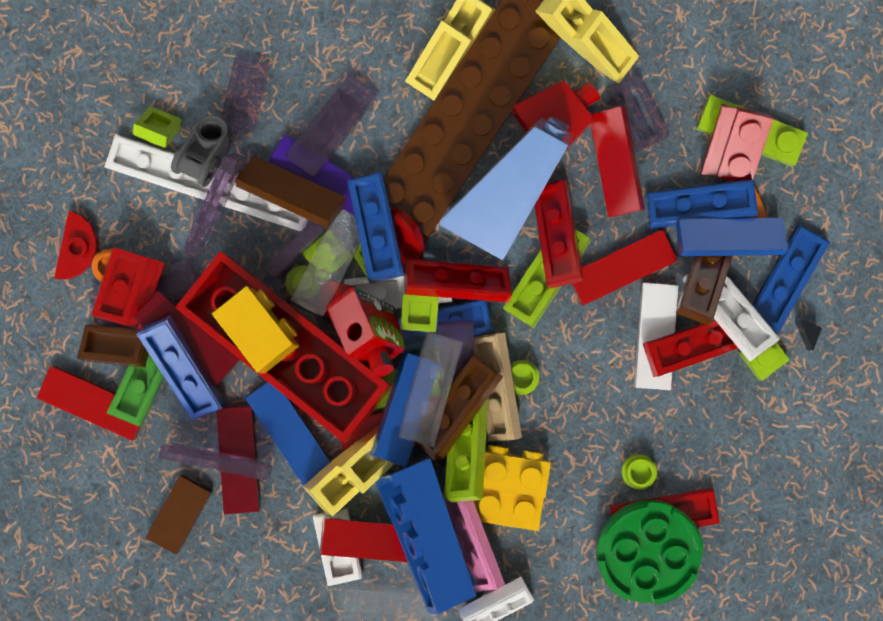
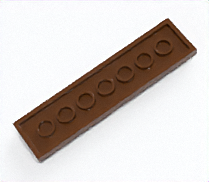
M501 0L384 177L391 208H397L406 212L416 221L421 233L427 238L431 236L512 113L513 107L518 104L561 38L535 12L543 0Z

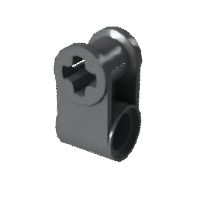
M215 115L202 117L186 141L176 151L171 163V171L175 174L183 173L198 180V184L202 187L208 186L230 149L228 129L225 121ZM210 136H219V138L215 140L207 139Z

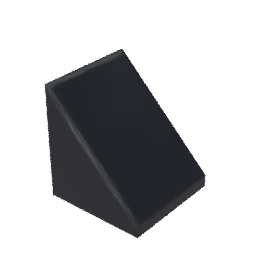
M802 319L795 320L806 349L813 351L822 327Z

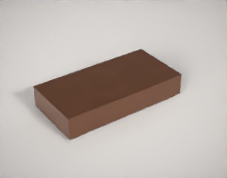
M85 325L77 359L84 362L145 368L149 353L137 336L138 329Z
M180 475L148 532L146 539L177 555L213 491L184 475Z

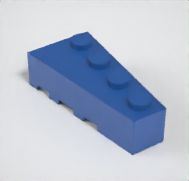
M428 458L380 477L375 484L390 521L395 528L427 612L440 614L475 597L476 594L473 588L475 586V579L471 570L465 564L461 545L456 537L431 459Z

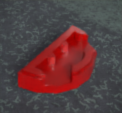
M391 208L403 264L406 259L423 260L425 246L423 235L416 221L406 212L397 208Z
M68 211L54 279L72 280L82 275L88 268L92 267V261L95 255L99 253V238L93 226L85 217Z

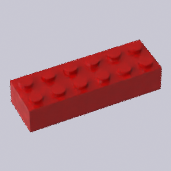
M220 251L175 308L255 371L213 317L212 313L246 286L255 289L256 292L262 289L275 306L271 311L280 321L282 318H285L296 331L297 336L293 339L299 347L265 374H257L343 443L350 442L393 385L383 377L373 376L367 364L349 357L343 345L232 257Z

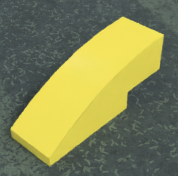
M456 0L445 20L439 24L405 82L435 101L496 9L482 0Z
M543 0L535 11L569 46L616 83L620 84L639 57L602 11L593 10L585 0Z
M379 426L342 452L303 486L322 510L333 517L358 492L364 494L395 464L370 455Z

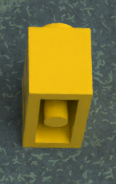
M246 286L213 312L212 315L255 371L265 374L299 347L293 339L297 336V333L285 318H282L280 321L271 311L275 305L262 289L256 292L255 289Z

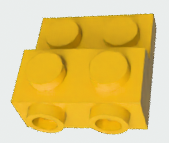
M488 445V449L485 450L483 500H473L481 522L539 531L551 462L543 459L544 453L523 450L522 456L508 454V447Z

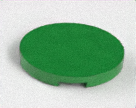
M643 500L624 506L607 520L598 536L596 560L605 583L616 595L626 601L631 600L657 605L679 597L691 587L698 577L697 572L701 564L704 547L699 530L685 512L667 502Z

